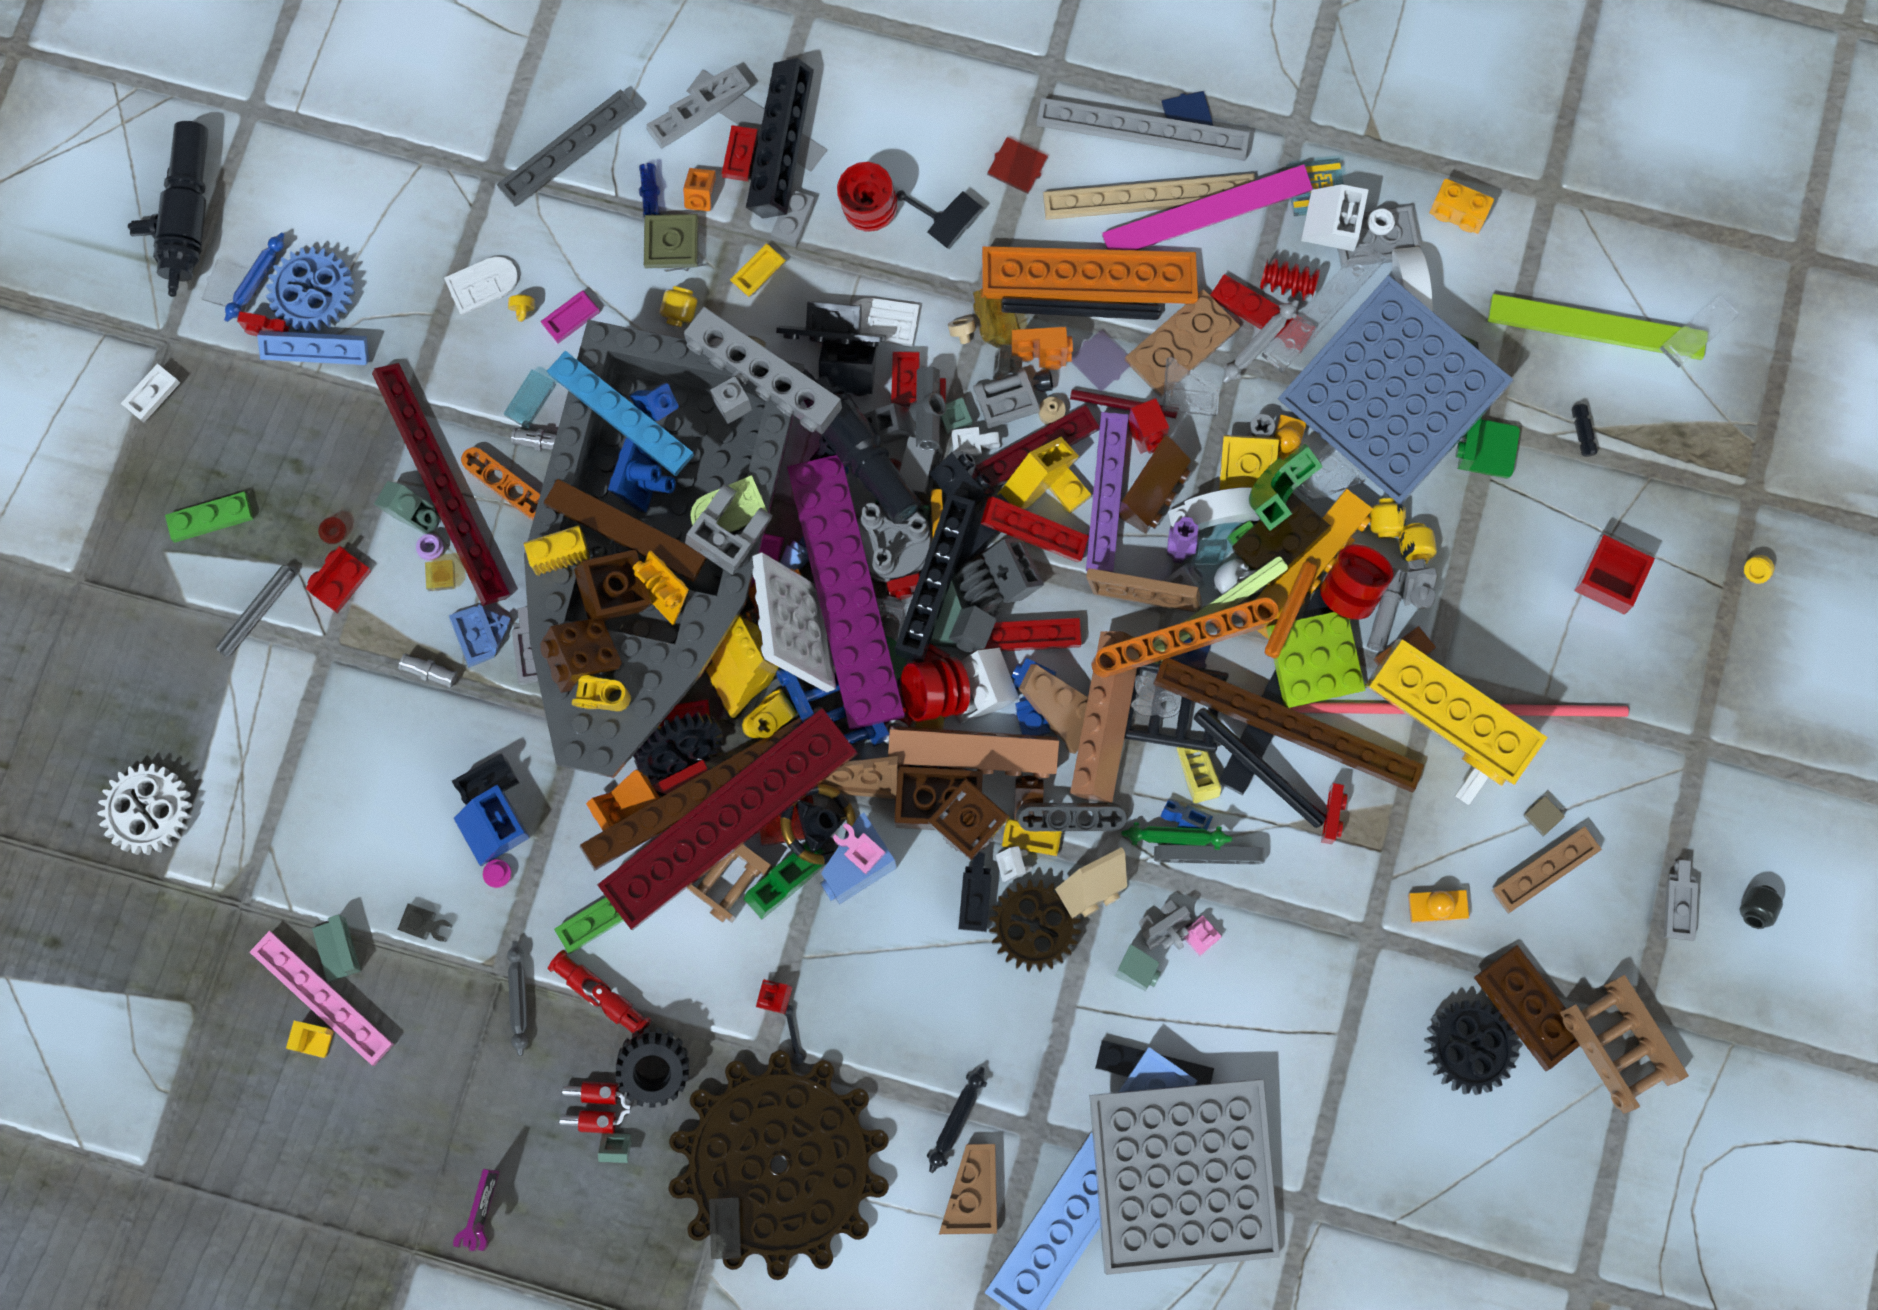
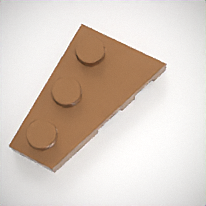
M1031 664L1019 690L1038 714H1042L1051 725L1050 729L1054 734L1059 735L1066 744V749L1070 753L1076 754L1079 748L1088 697L1038 665Z
M898 756L849 761L820 784L832 786L844 795L896 799Z

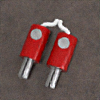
M583 1081L581 1087L563 1086L562 1090H565L562 1091L563 1096L581 1097V1103L616 1105L619 1096L622 1106L626 1109L621 1112L618 1120H616V1112L580 1110L579 1116L561 1115L560 1125L578 1126L579 1132L614 1134L616 1125L623 1121L625 1114L630 1113V1105L626 1104L624 1095L619 1092L618 1083Z

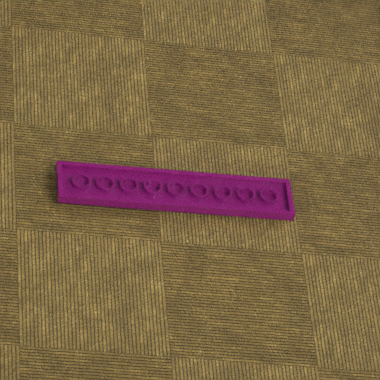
M837 455L787 466L849 729L853 730L904 718V711L843 463Z

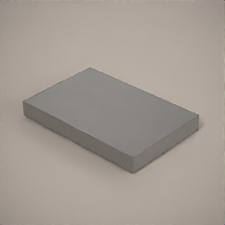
M1412 205L1387 209L1394 216L1395 224L1392 231L1386 235H1376L1370 231L1367 221L1373 211L1364 212L1359 240L1355 250L1349 251L1337 248L1341 269L1392 262V249L1420 247ZM1382 220L1376 221V223L1380 226L1385 225L1384 221Z

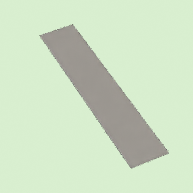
M702 70L686 92L691 94V88L714 76ZM741 94L719 111L720 114L741 127L757 129V138H759L764 108ZM802 133L797 163L812 172L827 152V149Z

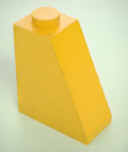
M1059 437L1031 451L999 493L1010 504L1026 509L1034 504L1078 459L1079 455L1062 437Z

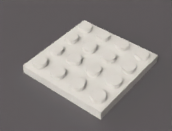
M764 553L752 556L754 565L752 573L757 591L755 599L759 608L760 619L758 624L762 633L763 644L761 650L764 659L825 692L835 690L836 683L832 654L815 584Z

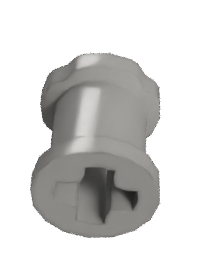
M1266 414L1255 416L1251 422L1248 436L1271 437L1275 430L1274 420Z

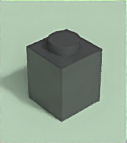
M976 606L961 609L949 639L957 643V647L965 652L984 649L997 619Z

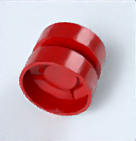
M1359 544L1348 545L1341 549L1332 568L1321 584L1320 593L1322 599L1331 610L1343 617L1356 620L1365 619L1374 612L1382 595L1393 579L1392 566L1381 553L1373 548Z

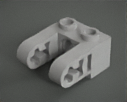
M724 484L686 534L685 544L733 575L765 530L773 515L760 507L741 535H732L717 525V522L737 493L736 490Z

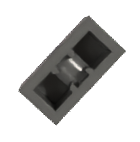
M1015 537L1003 539L982 554L987 568L998 587L999 594L1005 603L1022 601L1044 586L1022 540Z

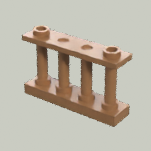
M742 844L714 866L697 888L691 884L686 889L710 906L712 910L709 913L723 923L727 919L733 923L735 917L728 912L755 876L758 877L762 874L766 877L773 868L768 862ZM739 857L747 863L744 866L746 870L721 903L717 904L706 893L732 859L735 861Z
M1622 975L1604 985L1607 995L1581 1011L1575 1004L1561 1011L1560 1014L1563 1017L1565 1027L1573 1033L1610 1092L1613 1104L1625 1114L1638 1109L1640 1105L1635 1097L1657 1083L1664 1081L1667 1086L1682 1081L1689 1075L1627 977ZM1612 1005H1616L1623 1016V1020L1596 1036L1587 1021ZM1631 1030L1638 1039L1639 1046L1612 1062L1603 1046ZM1647 1055L1655 1066V1071L1628 1087L1619 1072Z

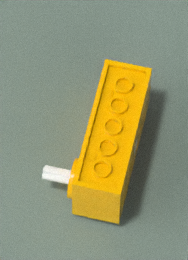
M1403 639L1395 641L1365 684L1367 688L1464 753L1461 759L1474 769L1455 796L1470 805L1488 778L1500 786H1503L1505 781L1515 785L1548 738Z

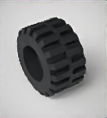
M649 1027L644 1028L642 1034H639L638 1031L634 1032L631 1039L627 1038L623 1042V1047L620 1048L617 1057L616 1082H619V1089L622 1093L627 1092L626 1098L629 1101L635 1098L637 1099V1105L643 1107L644 1102L649 1103V1108H655L657 1102H660L661 1106L667 1105L669 1098L674 1101L678 1098V1092H683L689 1075L688 1051L686 1047H682L683 1042L679 1037L676 1040L673 1038L674 1033L668 1030L664 1034L662 1033V1028L657 1027L656 1032H650ZM656 1055L667 1061L670 1070L661 1078L648 1079L638 1073L635 1064L645 1056Z

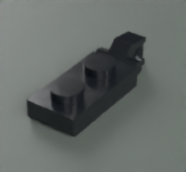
M978 853L973 858L972 867L965 866L958 930L987 933L992 875H990V868H984L985 853Z

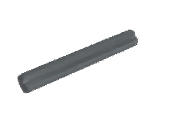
M282 565L216 645L218 652L226 657L231 655L295 576V572L287 565Z

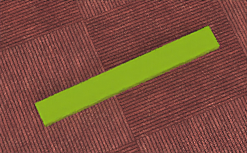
M1492 294L1487 322L1697 360L1704 358L1707 332L1498 294Z

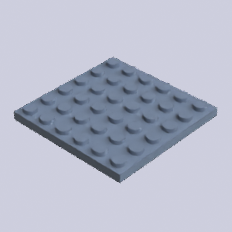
M1388 275L1277 399L1388 496L1393 498L1398 504H1402L1514 380Z

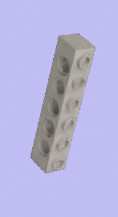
M705 307L702 308L684 332L686 345L692 352L697 355L703 353L709 357V362L717 369L723 370L725 368L731 372V376H735L741 385L745 386L748 384L755 389L754 392L763 400L768 401L771 399L778 404L777 408L789 417L793 414L801 420V425L811 432L816 430L823 434L842 409L841 399ZM715 338L723 340L718 346H711L709 344ZM738 353L746 355L742 361L732 360L733 356ZM759 369L768 370V373L763 377L754 375ZM782 384L791 386L787 392H779L777 388ZM806 399L814 401V404L809 408L801 407L800 403Z

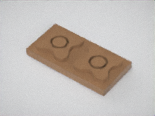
M1203 289L1198 293V300L1195 304H1185L1131 351L1124 361L1162 398L1240 329V325Z

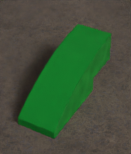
M819 848L815 853L822 854L825 852ZM793 853L774 867L765 878L749 889L745 894L744 900L762 920L799 890L825 865L809 863Z

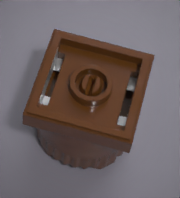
M965 779L933 814L928 823L943 836V839L946 841V844L950 845V848L960 851L971 861L980 850H984L986 846H989L996 832L1010 816L968 779Z

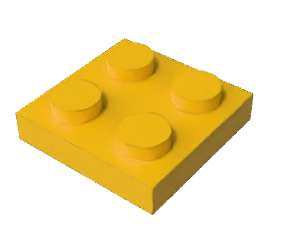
M1223 435L1219 490L1252 488L1262 473L1277 460L1279 439L1273 437Z

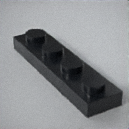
M1102 1040L1095 1069L1128 1077L1145 1051ZM1161 1055L1196 1079L1195 1085L1211 1083L1214 1068Z

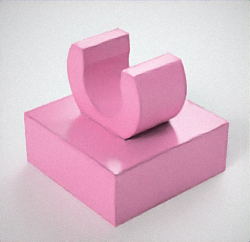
M1202 915L1187 929L1189 934L1183 938L1201 956L1222 936Z

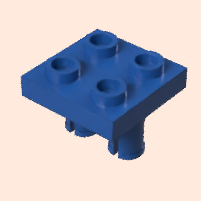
M626 438L619 453V459L610 479L608 490L637 511L647 512L653 491L672 493L675 489L676 481L671 476L661 475L662 465L630 439Z

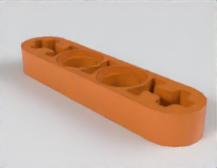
M471 447L463 452L461 457L462 465L472 476L529 519H534L535 512L533 513V509L527 503V500L529 498L531 502L538 505L540 494L481 449ZM471 457H478L481 464L485 466L484 470L482 471L474 463L471 465L469 459ZM494 470H499L503 474L502 479L497 483H491L488 480L489 474ZM520 486L523 488V494L520 498L513 499L509 497V491L512 487Z

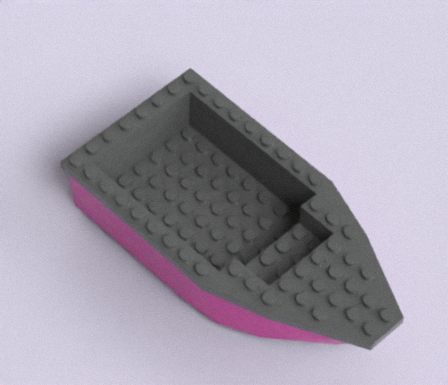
M588 319L577 360L632 404L633 402L629 396L637 390L652 391L661 384L667 383L679 407L655 422L694 453V457L677 476L662 466L661 475L671 476L676 481L674 491L672 493L653 491L647 512L637 511L608 490L610 479L619 459V453L627 437L568 391L528 541L575 526L580 527L585 537L584 525L550 509L543 503L557 479L684 544L686 534L693 526L690 516L692 506L699 498L720 489L724 484L730 485L752 475L757 489L762 495L767 512L770 513L794 415L792 414L791 417L785 415L777 408L778 404L771 399L768 401L763 400L754 392L755 389L746 384L745 386L741 385L749 398L752 411L727 424L714 403L710 390L731 379V372L725 368L723 370L717 369L709 362L710 358L703 353L697 355L687 347L685 339ZM738 353L733 356L732 360L742 361L746 355ZM784 360L801 373L804 372V364ZM759 369L754 375L763 377L768 373V370ZM782 384L777 390L779 392H787L791 386ZM745 527L735 532H732L731 534L734 536L736 534L740 536ZM765 530L733 575L708 558L694 582L673 572L689 589L674 625L652 603L643 612L604 621L622 664L617 670L590 674V676L617 680L625 686L631 695V701L629 706L622 711L576 707L572 705V699L576 698L578 681L571 691L563 693L560 692L557 683L553 681L549 664L541 654L540 643L551 626L588 620L584 612V604L574 569L580 562L578 564L574 563L573 566L568 565L567 568L564 566L562 569L557 568L556 571L552 570L551 573H541L538 576L531 568L525 550L524 564L530 646L555 761L558 766L614 778L702 676L711 664V658L739 614L741 615L753 581L752 570L754 565L752 556L760 553ZM615 542V554L631 551ZM637 553L639 561L645 563L646 557ZM613 691L609 696V701H617L621 697L622 691Z

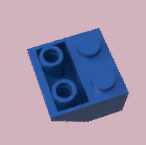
M498 785L473 798L453 818L480 866L487 864L530 839L505 792Z

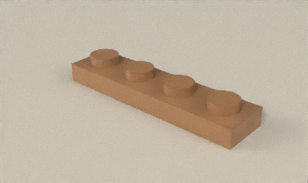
M1583 827L1491 891L1509 914L1602 849L1587 828Z

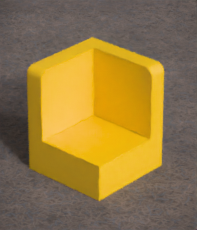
M294 1020L286 1049L325 1058L328 1054L334 1030Z

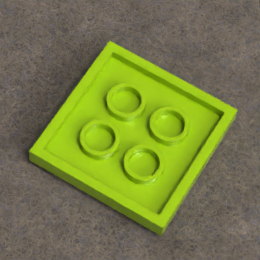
M1333 612L1294 621L1279 657L1274 659L1285 707L1291 708L1366 691L1349 618ZM1275 625L1266 627L1269 638Z

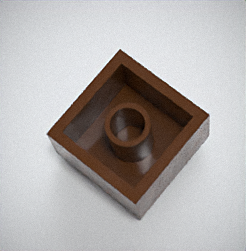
M636 550L581 561L574 569L588 620L602 619L604 621L643 612L651 605L646 583H643L634 575L633 566L639 561Z

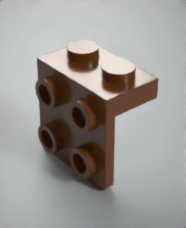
M589 619L551 626L540 643L541 654L546 658L551 669V677L557 683L561 693L571 691L580 676L617 670L622 664L602 619L594 621Z

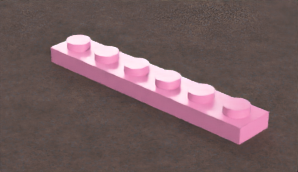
M268 931L250 951L260 963L372 1066H375L394 1045L273 932Z

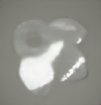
M1141 675L1136 676L1135 690L1139 697L1131 703V707L1138 714L1147 717L1157 714L1162 718H1172L1178 714L1181 708V700L1177 694L1154 685L1155 678ZM1164 701H1169L1172 707L1165 709L1161 704Z

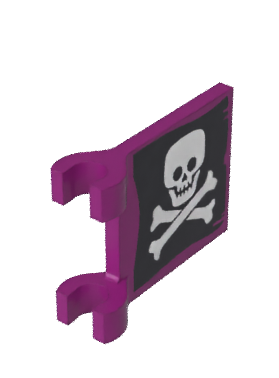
M482 1170L467 1226L455 1236L453 1240L454 1247H461L463 1240V1246L469 1247V1251H476L477 1248L480 1251L487 1249L488 1238L484 1231V1225L500 1171Z

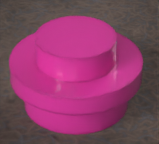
M492 860L483 869V879L490 887H504L511 879V868L502 860Z

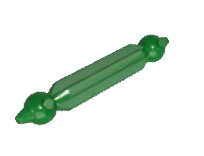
M1134 822V826L1121 833L1122 836L1129 838L1132 841V845L1135 846L1143 839L1148 843L1205 846L1211 843L1214 845L1215 850H1220L1221 846L1233 840V837L1226 835L1222 831V827L1219 826L1211 833L1205 829L1149 826L1142 829L1139 826L1140 823Z

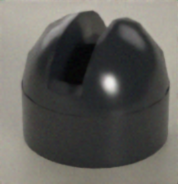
M1050 369L1038 371L1034 375L1033 380H1039V384L1033 386L1040 392L1053 391V379Z

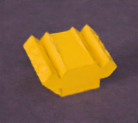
M740 614L711 658L713 662L706 669L712 685L716 688L717 694L722 700L723 706L732 718H735L753 697L771 684L779 668L777 665L764 659L761 650L763 644L762 633L759 627L749 622L746 618L744 619Z

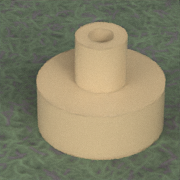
M964 317L948 323L950 336L959 337L960 344L971 342L969 334L976 330L974 318Z
M1048 397L1040 403V413L1038 415L1042 423L1050 425L1065 416L1066 408L1059 398Z

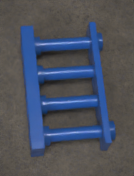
M780 667L777 670V678L782 686H786L803 723L814 715L809 702L840 690L838 679H836L835 690L825 692L816 687L803 692L797 676ZM844 706L827 712V715L833 722L847 717ZM883 722L862 727L844 736L850 744L866 738L871 740L875 747L884 743V740L889 736V732Z

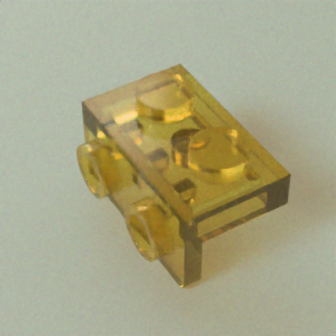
M983 289L973 292L975 299L973 308L980 319L981 327L979 331L982 339L998 349L1011 345L1012 330L1020 329L1016 313L1002 312V299L986 298Z

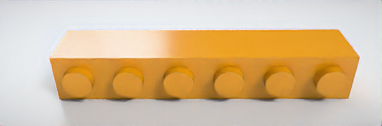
M1348 489L1343 492L1322 518L1331 525V531L1272 586L1268 584L1257 597V599L1270 598L1278 605V615L1268 626L1276 625L1303 563L1310 562L1317 566L1316 574L1308 589V592L1312 594L1322 582L1318 578L1324 571L1329 572L1336 559L1335 557L1341 549L1352 545L1355 542L1352 536L1356 531L1363 532L1372 519L1369 518V515L1373 508ZM1259 607L1257 609L1259 616L1265 619L1269 618L1265 608ZM1266 627L1257 630L1260 634L1269 639Z

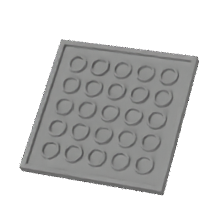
M1263 1079L1089 1095L1103 1264L1106 1275L1280 1258Z

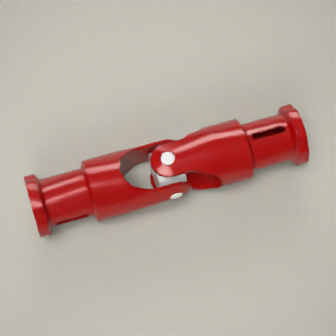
M561 950L552 959L547 970L550 972L555 971L566 980V985L590 1004L596 1007L600 1006L606 1016L615 1024H621L631 1033L638 1031L639 1034L643 1033L644 1028H648L652 1021L651 1018L643 1017L632 1008L633 1004L615 992H611L612 990L608 984L584 965H578L566 956L567 952L565 950ZM587 983H598L599 985L593 988L590 996L584 992L583 987Z

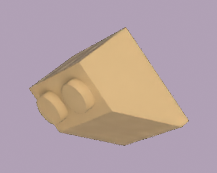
M1121 847L1078 869L1055 889L1072 919L1080 914L1088 917L1099 910V904L1104 902L1105 906H1109L1120 899L1119 893L1127 887L1124 849Z

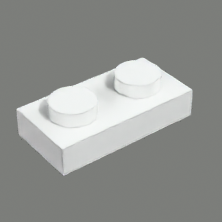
M156 364L121 404L144 423L180 382L160 365Z

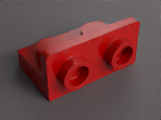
M339 546L327 555L323 567L310 576L306 590L338 614L372 570L349 554L343 547Z

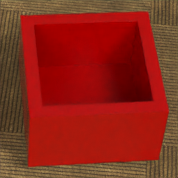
M1603 535L1595 544L1574 591L1625 615L1634 606L1655 558Z

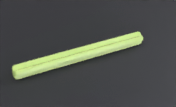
M1277 556L1183 622L1236 606L1288 569L1287 564L1280 556ZM1179 632V638L1182 642L1190 638L1188 633ZM1159 640L1153 642L1154 649L1160 652L1165 651L1163 642Z

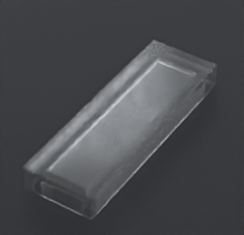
M1719 295L1664 343L1660 350L1679 368L1730 324L1739 313Z

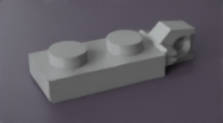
M527 607L517 608L519 623L513 624L512 637L518 684L538 683L529 639Z
M1675 861L1674 874L1668 875L1664 938L1688 941L1696 939L1698 883H1696V877L1690 876L1691 861Z

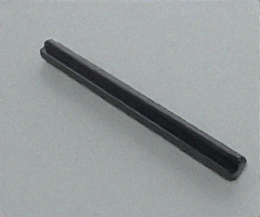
M1003 297L1001 301V310L1004 313L1158 320L1160 317V305L1025 297Z
M1204 707L1197 711L1193 719L1313 827L1318 828L1325 822L1327 818L1323 812Z

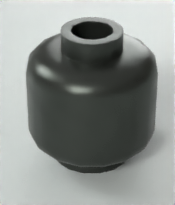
M1767 885L1754 886L1748 889L1739 908L1740 914L1747 925L1756 929H1764L1775 924L1783 907V901L1774 888Z

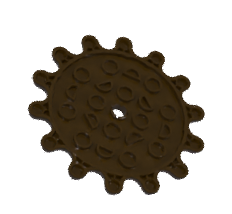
M781 1050L771 1054L769 1067L760 1076L751 1075L742 1062L732 1061L725 1069L728 1088L724 1094L714 1096L702 1089L695 1090L691 1094L690 1105L700 1117L698 1127L690 1132L676 1131L669 1139L671 1149L685 1155L689 1161L687 1172L670 1181L668 1186L669 1193L676 1199L691 1198L698 1205V1214L688 1225V1235L695 1241H701L712 1234L722 1236L726 1242V1249L722 1258L723 1264L730 1270L739 1269L744 1264L746 1258L752 1254H759L765 1259L767 1273L773 1280H782L787 1276L790 1260L797 1254L807 1255L816 1268L827 1269L833 1263L834 1257L830 1249V1242L835 1235L844 1233L855 1240H861L869 1232L868 1223L859 1214V1203L866 1197H883L889 1190L888 1181L884 1177L871 1172L868 1164L870 1157L874 1153L880 1152L888 1146V1135L880 1129L870 1131L861 1127L858 1120L859 1114L868 1105L869 1095L861 1088H856L845 1095L836 1094L831 1088L834 1067L829 1061H818L813 1066L811 1072L804 1076H799L792 1071L789 1055ZM776 1156H783L787 1160V1168L782 1173H776L772 1170L771 1162Z

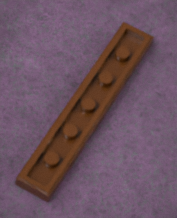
M559 479L556 480L543 502L550 509L630 550H636L638 554L646 558L648 552L652 551L671 571L693 582L707 560L705 556L690 546Z

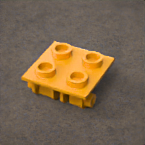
M649 551L645 563L638 561L633 566L634 575L643 583H646L651 603L674 625L689 589L652 551Z

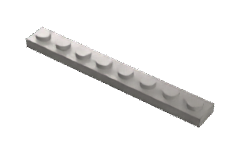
M1041 98L1036 125L1038 127L1245 161L1250 132L1046 98Z

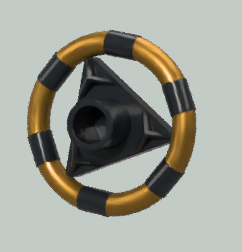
M819 784L803 797L815 794L829 796L843 810L845 815L803 800H798L781 814L780 823L784 840L796 856L809 863L825 865L828 864L836 850L822 854H816L815 852L845 821L852 827L857 819L850 801L842 792L832 786ZM795 805L808 850L795 838L792 831L791 820Z

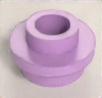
M425 534L417 541L416 551L422 559L433 561L442 555L444 544L439 536ZM430 544H434L435 549L431 552H427V546Z

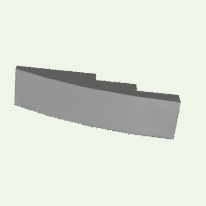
M734 65L691 88V95L670 105L669 112L647 123V131L662 149L710 119L747 90L750 84Z

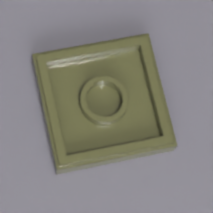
M698 214L645 215L644 268L698 267Z

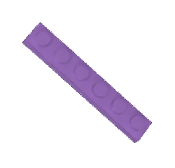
M1101 412L1086 571H1088V568L1114 572L1128 424L1127 414Z

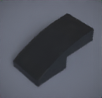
M962 191L942 212L927 233L947 249H950L964 229H969L984 207Z

